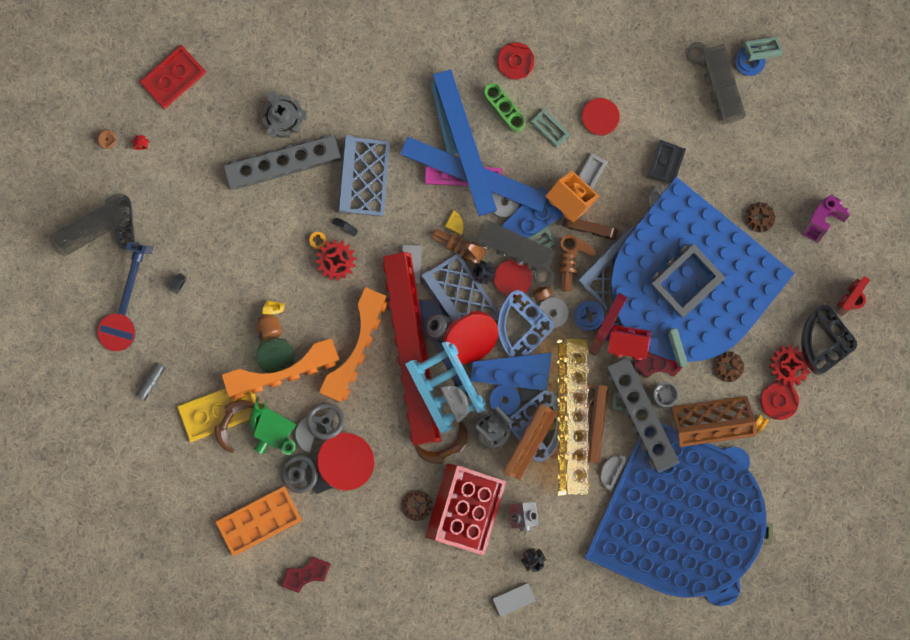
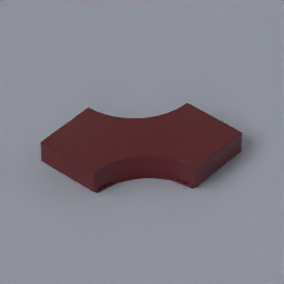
M648 353L646 359L637 360L633 364V367L646 378L657 372L668 373L675 377L683 368L678 367L674 360L665 359Z
M312 557L310 562L303 568H288L281 586L299 593L303 586L309 582H324L331 563Z

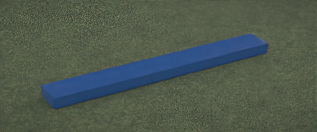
M452 70L433 74L478 217L496 212L497 208Z
M407 137L400 153L401 156L467 182L459 157ZM484 168L492 193L540 213L542 212L547 197H545L546 193Z

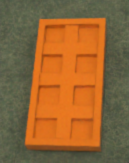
M284 486L216 521V524L234 557L303 520Z

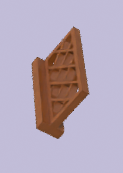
M562 381L559 401L562 410L570 404L576 412L569 418L564 416L565 424L568 423L573 432L565 438L562 437L563 440H561L559 445L565 442L571 451L565 455L557 454V448L552 458L595 464L600 463L609 391L608 386ZM566 386L574 387L578 392L570 400L565 395ZM587 389H595V397L588 402L582 393ZM581 396L587 404L577 410L572 401ZM589 406L593 414L586 421L580 412ZM578 414L584 423L575 429L569 421ZM587 425L590 429V436L583 440L577 431ZM576 434L582 442L572 448L567 439ZM583 444L588 449L587 458L579 457L575 452Z
M747 396L671 407L680 447L757 436L756 419L753 417ZM736 404H745L742 409L735 406ZM720 406L725 407L723 411H719L716 408ZM700 409L706 410L704 414H701L696 411ZM731 410L737 414L733 417L727 413ZM686 412L688 414L685 417H682L677 413ZM711 413L717 415L715 419H712L708 416ZM691 416L699 418L696 422L689 420ZM722 418L728 420L719 422ZM684 423L689 425L686 427H681Z
M540 403L503 470L506 475L521 481L555 420L557 412Z

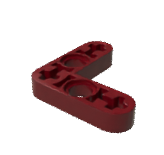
M621 293L617 295L588 353L595 357L597 356L627 296Z

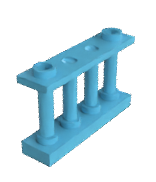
M450 342L442 343L445 350L422 363H418L417 360H411L405 364L441 433L452 430V421L456 419L453 413L448 415L443 412L441 407L447 401L444 395L436 397L433 390L435 386L457 374L463 384L458 388L464 392L467 391L472 401L469 403L468 412L474 409L478 413L486 411L483 398L477 395L457 356L458 350L456 346ZM449 357L454 367L432 380H427L424 375L425 370Z

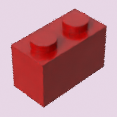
M613 325L608 353H613L614 356L618 357L630 356L636 360L646 359L649 353L652 331Z

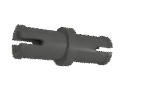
M155 362L148 376L144 377L145 381L135 395L146 401L154 386L157 387V382L166 368Z

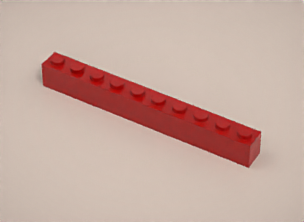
M400 252L383 256L384 262L382 267L387 278L385 286L389 292L390 299L388 304L393 316L391 323L396 334L394 342L398 348L399 355L397 360L402 372L400 379L405 390L403 398L405 404H407L408 412L406 416L411 428L410 440L413 442V446L442 442L440 431L405 365L411 360H417L418 363L428 360L412 255L408 252ZM430 368L425 370L424 375L427 380H432Z

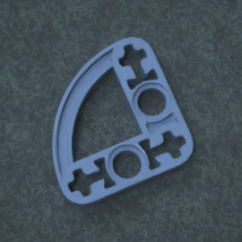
M514 290L504 301L499 314V337L503 348L510 357H515L514 349L519 350L523 346L520 344L521 341L531 348L529 351L525 348L522 351L523 356L529 355L552 332L554 323L523 291ZM515 294L518 296L519 294H521V300L524 303L526 302V300H528L530 303L525 305L523 310H521L519 308L522 307V305L519 302H513V295ZM511 305L532 325L513 346L509 341L506 331V318ZM528 307L536 308V316L528 317L526 309ZM541 321H549L550 329H543L541 331L544 334L542 337L537 331L533 330L535 327L537 330L541 328ZM529 334L537 336L538 340L535 344L527 342L526 337Z
M548 390L541 392L509 418L511 420V430L520 441L533 418L527 414V409L530 406H535L538 409L539 405L535 402L538 400L541 403L544 401V395H552L551 403L548 404L546 402L543 405L550 409L553 407L554 411L558 413L556 416L555 433L548 447L543 442L541 443L539 449L545 450L543 453L545 457L537 458L536 455L538 453L536 452L533 459L537 462H545L554 454L564 433L565 421L561 404L555 394ZM523 412L525 417L528 418L529 421L526 423V420L524 419L520 422V428H518L517 426L513 427V419H521L523 416H521L520 413Z

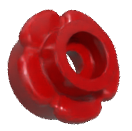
M137 135L131 140V143L133 144V149L143 150L148 149L150 140L146 139V136Z

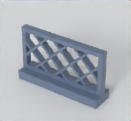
M349 135L344 137L337 213L384 216L390 141L355 138ZM356 143H363L368 150L360 155L355 149ZM377 145L385 146L386 152L381 157H378L373 151V148ZM369 151L377 159L370 166L362 158ZM359 159L366 166V169L360 174L354 169V163ZM377 162L384 167L383 172L379 176L371 169ZM367 170L375 177L369 184L361 177ZM357 178L365 186L358 193L352 187V182ZM376 180L382 185V190L377 195L369 187ZM366 188L373 195V198L367 203L359 196ZM355 197L363 204L359 209H350L351 200ZM376 199L380 204V212L372 211L368 204Z
M629 226L576 280L608 312L612 305L609 307L604 302V294L611 293V291H604V280H611V278H604V269L607 266H614V264L610 263L613 260L615 263L617 253L634 229L633 226ZM593 280H601V291H593L589 287Z
M459 253L431 271L421 275L420 281L434 302L442 309L444 316L451 318L453 321L456 318L460 319L461 316L468 315L470 305L481 307V312H483V307L490 308L495 314L492 317L495 321L499 318V311L481 285L475 282V277ZM456 259L461 264L460 272L449 270L450 264ZM438 271L445 272V282L437 281L433 274ZM449 273L459 275L458 285L447 283ZM462 276L469 277L472 280L471 288L460 286ZM446 286L457 288L455 298L446 295ZM459 289L470 291L468 301L458 299ZM472 292L482 295V303L471 301ZM457 302L467 304L466 314L457 311Z

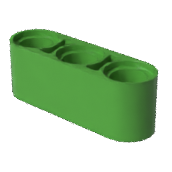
M495 83L488 84L484 90V97L488 104L510 131L514 133L521 132L525 126L524 116L499 85ZM490 90H496L498 92V95L496 97H490L488 95V92ZM506 104L510 109L507 112H502L499 107ZM519 119L522 124L515 127L511 124V121Z

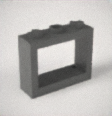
M686 244L678 251L680 255L675 259L674 257L669 259L665 263L666 268L662 272L658 270L651 277L652 281L649 283L681 318H684L725 279L724 275L695 244ZM693 253L713 276L680 306L663 288L661 283Z

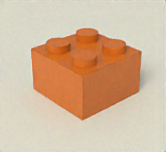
M571 171L558 180L545 197L549 199L551 205L563 212L565 218L574 222L584 215L600 196L576 173Z

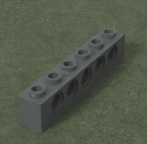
M327 134L319 137L320 139L316 141L309 139L302 141L301 145L294 146L291 144L284 146L283 150H268L265 152V155H250L246 157L247 160L240 162L239 160H232L228 162V165L224 166L231 190H236L341 161L335 136ZM322 147L324 153L316 155L314 154L315 149ZM303 152L306 154V157L303 160H297L296 155ZM280 158H287L288 161L285 165L281 166L278 164ZM262 163H269L267 170L262 171L259 169ZM243 168H250L251 172L249 175L244 176L241 174Z
M627 357L608 366L609 373H607L609 381L611 384L615 383L618 388L615 390L619 401L623 400L626 405L623 409L627 418L632 417L635 423L631 426L635 434H640L643 440L640 442L644 453L648 451L651 458L648 461L652 469H657L661 473L679 464L677 455L630 359ZM623 378H630V383L627 386L620 384ZM631 395H638L637 402H629V397ZM641 411L647 413L644 420L637 419V414ZM648 429H654L655 435L648 438L645 436V432ZM662 446L664 451L662 454L656 455L654 454V448Z

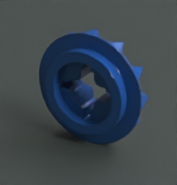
M740 49L735 57V66L739 72L746 76H755L760 73L765 66L766 60L758 59L753 62L751 67L748 63H744L748 57L744 52L746 49Z
M595 301L582 302L574 312L575 323L585 331H595L605 319L603 308ZM587 309L591 314H595L592 317V323L588 319H584L587 316Z

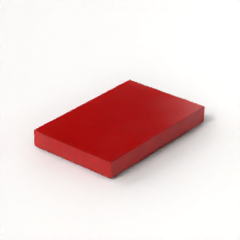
M181 44L139 82L165 110L207 72Z

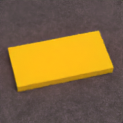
M226 388L177 406L190 443L215 434L214 427L221 423L226 410L224 407L230 402L236 401L234 398L229 399ZM249 392L244 394V398L238 399L255 403L256 396ZM253 408L243 409L234 414L227 427L230 428L249 421V415Z

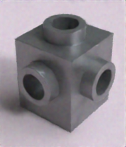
M536 502L509 505L512 529L520 528V532L530 531L531 526L539 525Z

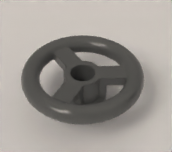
M321 403L314 406L306 418L309 432L319 439H331L337 436L342 431L345 422L341 409L331 403ZM321 409H331L327 415L322 417L314 416ZM337 413L339 423L337 428L332 431L334 428L333 417ZM312 423H318L320 430L326 434L317 432Z
M295 455L284 463L282 480L290 491L306 493L315 486L318 471L315 463L309 457ZM302 461L300 467H293L288 471L289 466L293 462ZM308 465L312 471L310 483L305 478V470ZM290 481L293 483L301 482L303 487H295L290 483Z

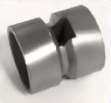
M669 382L660 383L652 392L653 403L661 409L672 407L679 397L677 387Z

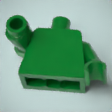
M257 397L255 406L249 415L252 435L259 439L254 450L264 455L270 445L276 449L279 448L286 455L291 454L295 450V443L287 436L295 428L296 424L267 408V400H265V403L260 404L259 397Z

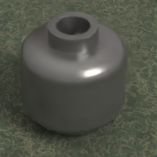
M440 314L432 316L427 323L428 335L443 341L444 334L453 320Z

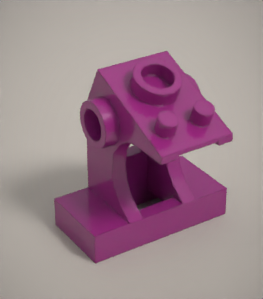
M833 194L829 195L819 203L804 228L802 235L819 243L831 226L826 223L825 219L827 217H834L845 223L850 216L848 213L849 209L844 208L840 199Z

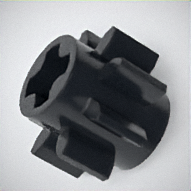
M480 260V263L476 264L472 270V275L476 277L475 282L488 285V282L494 280L496 270L492 268L494 264Z
M530 548L524 552L521 562L527 572L530 570L538 572L544 567V562L547 559L540 548L537 551L534 548Z

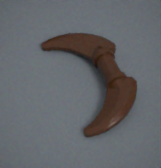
M236 400L224 407L226 410L221 423L214 427L216 440L224 450L230 453L235 452L227 438V426L231 418L243 409L253 408L255 403L247 400Z
M461 421L459 422L458 437L454 444L447 449L431 452L419 446H415L419 456L425 461L432 464H442L446 457L453 453H462L468 442V432Z

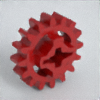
M334 239L331 245L327 241L326 248L320 247L322 253L316 254L320 257L319 260H316V263L321 264L317 269L324 270L322 276L329 274V280L333 276H336L337 281H339V276L346 279L347 272L352 274L350 268L356 267L352 263L354 260H357V257H352L355 250L349 251L350 244L344 246L343 240H341L340 244H337L336 239ZM337 247L334 253H326L330 248ZM343 249L347 252L349 261L344 259L342 255ZM337 254L339 255V259L344 261L345 264L337 263V265L334 266L333 261H331V259H328L327 257H335ZM323 260L329 262L331 266L329 271L324 266ZM341 266L347 267L344 271L336 273L337 268Z
M788 345L787 349L782 346L779 348L780 352L776 350L773 353L775 357L770 358L773 364H770L769 368L774 370L770 375H776L775 382L781 380V386H784L786 383H788L789 387H792L794 383L796 386H799L801 381L807 380L805 375L811 373L807 370L809 367L804 359L803 352L798 351L799 346H796L794 349H792L791 345ZM785 355L784 361L779 362L780 357ZM789 362L791 366H794L793 369H791L790 366H787ZM802 370L801 374L795 378L796 371Z

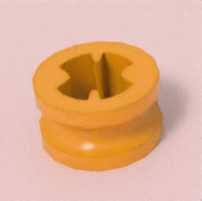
M314 232L310 236L309 242L314 249L319 250L321 246H326L327 239L322 232ZM316 236H320L323 240V243H320L318 246L313 241V238H316Z
M762 414L756 420L757 433L759 434L769 421L768 418L764 419Z

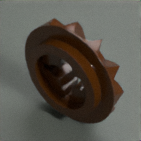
M758 202L747 208L745 222L752 231L766 232L774 225L776 216L774 209L768 204ZM760 209L762 215L766 217L762 220L761 225L759 219L754 217L758 215Z
M724 352L714 360L713 370L720 380L733 382L743 374L744 363L741 356L736 353ZM732 359L731 365L736 369H731L726 374V367L721 364H727Z
M412 490L404 496L401 508L408 519L421 521L431 513L432 501L427 493L421 490ZM414 497L418 503L425 502V504L420 506V514H418L415 508H408L414 504Z

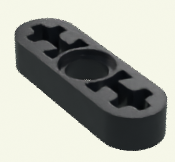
M121 194L113 202L116 238L119 247L127 250V246L121 243V240H124V233H120V230H131L130 233L127 232V238L135 241L132 202L128 196ZM121 199L128 202V204L124 205L125 212L129 211V214L121 213L118 215V212H122L121 206L118 205ZM121 218H129L130 223L127 227L119 225Z

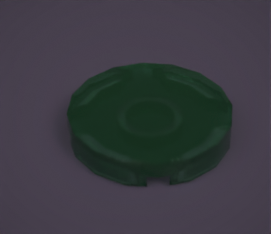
M271 337L265 339L257 348L256 360L259 367L265 372L275 373L291 367L294 362L295 353L293 347L284 338Z

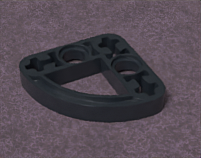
M821 305L811 313L804 324L801 335L804 359L810 370L816 375L824 374L857 348L855 337L828 305ZM826 311L827 315L822 317L821 313ZM830 319H833V321L830 322L829 324L826 323V322H828ZM816 322H818L834 343L817 357L812 346V332ZM832 325H837L839 327V334H835L832 332ZM849 341L851 345L846 348L845 344ZM831 350L838 354L837 360H833L830 357L829 353ZM825 360L827 363L818 369L817 365Z

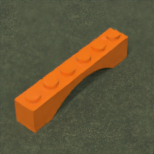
M364 288L357 304L361 320L360 336L357 345L347 361L326 376L319 392L321 395L342 403L343 399L347 400L351 391L348 389L350 382L354 383L358 372H356L358 364L362 365L366 355L363 352L366 347H370L373 341L371 336L373 329L377 330L380 325L381 319H378L380 313L385 312L388 302L385 295L369 288Z
M330 338L313 344L309 352L299 362L283 371L259 374L237 369L222 374V378L229 399L234 398V400L244 398L246 393L252 392V394L262 392L263 387L270 385L271 388L282 385L281 381L288 379L289 382L300 379L299 375L307 373V376L318 373L320 368L325 367L327 370L336 367L339 357L333 340Z

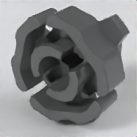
M274 92L267 96L269 102L262 110L265 116L268 115L269 121L272 124H268L266 117L262 118L267 128L266 134L271 137L277 135L280 138L291 137L289 130L282 132L279 129L291 127L295 120H297V124L292 128V131L298 133L303 125L302 120L307 119V111L302 110L299 102L294 100L293 104L297 107L296 111L291 104L292 99L290 96H277Z

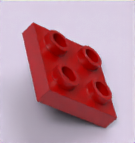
M863 276L861 279L856 278L847 289L850 293L845 294L836 305L839 307L837 313L844 316L850 309L858 310L865 305L866 297L862 292L870 282V279ZM859 297L861 303L860 305H855L854 303Z

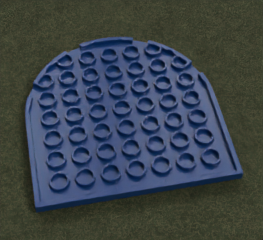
M676 176L621 245L611 273V296L613 303L619 293L627 296L618 314V318L623 326L652 331L649 352L665 359L676 361L667 331L668 329L677 328L687 362H694L716 357L735 346L748 333L795 273ZM686 244H695L724 275L725 279L684 318H681L649 283L652 281L651 277L658 270L662 272L666 268L665 263L672 257L675 259L680 255L678 251ZM692 253L661 285L681 306L713 274Z
M661 423L680 463L661 473L657 469L653 470L648 461L651 458L648 451L644 453L640 442L643 440L639 436L585 559L666 595L682 598L708 596L734 584L755 562L761 551L766 534L767 516L765 501L757 481L745 465L736 457L710 443L680 447L676 429ZM652 428L645 432V436L648 438L655 435V430ZM662 446L654 448V454L660 455L664 451Z

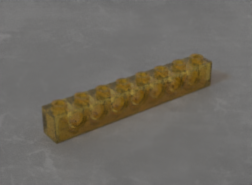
M563 339L558 341V495L565 496L588 495L590 488L588 481V471L590 468L588 462L589 385L587 384L589 372L587 355L589 348L587 340Z

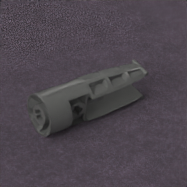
M499 407L492 409L491 413L481 416L475 424L476 438L485 448H500L509 439L511 420Z

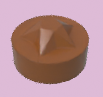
M104 129L99 132L97 142L102 148L110 149L116 144L117 137L113 131Z
M545 285L534 290L532 294L536 301H544L553 292L550 286Z

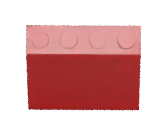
M447 463L425 538L485 556L506 481Z

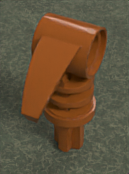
M440 229L434 230L432 239L446 245V250L448 251L454 249L453 252L456 254L459 251V255L462 257L465 254L464 259L468 262L469 260L474 262L475 265L480 263V260L483 259L487 251L485 246L472 241L469 244V240L464 242V238L460 237L458 239L456 233L450 235Z
M565 235L560 242V249L563 254L560 255L562 261L559 264L562 265V268L558 269V273L562 274L561 291L570 292L572 291L573 274H577V269L573 268L576 265L574 259L577 258V252L582 251L595 257L596 252L583 240L573 235ZM566 240H570L574 243V247L567 249L563 243Z

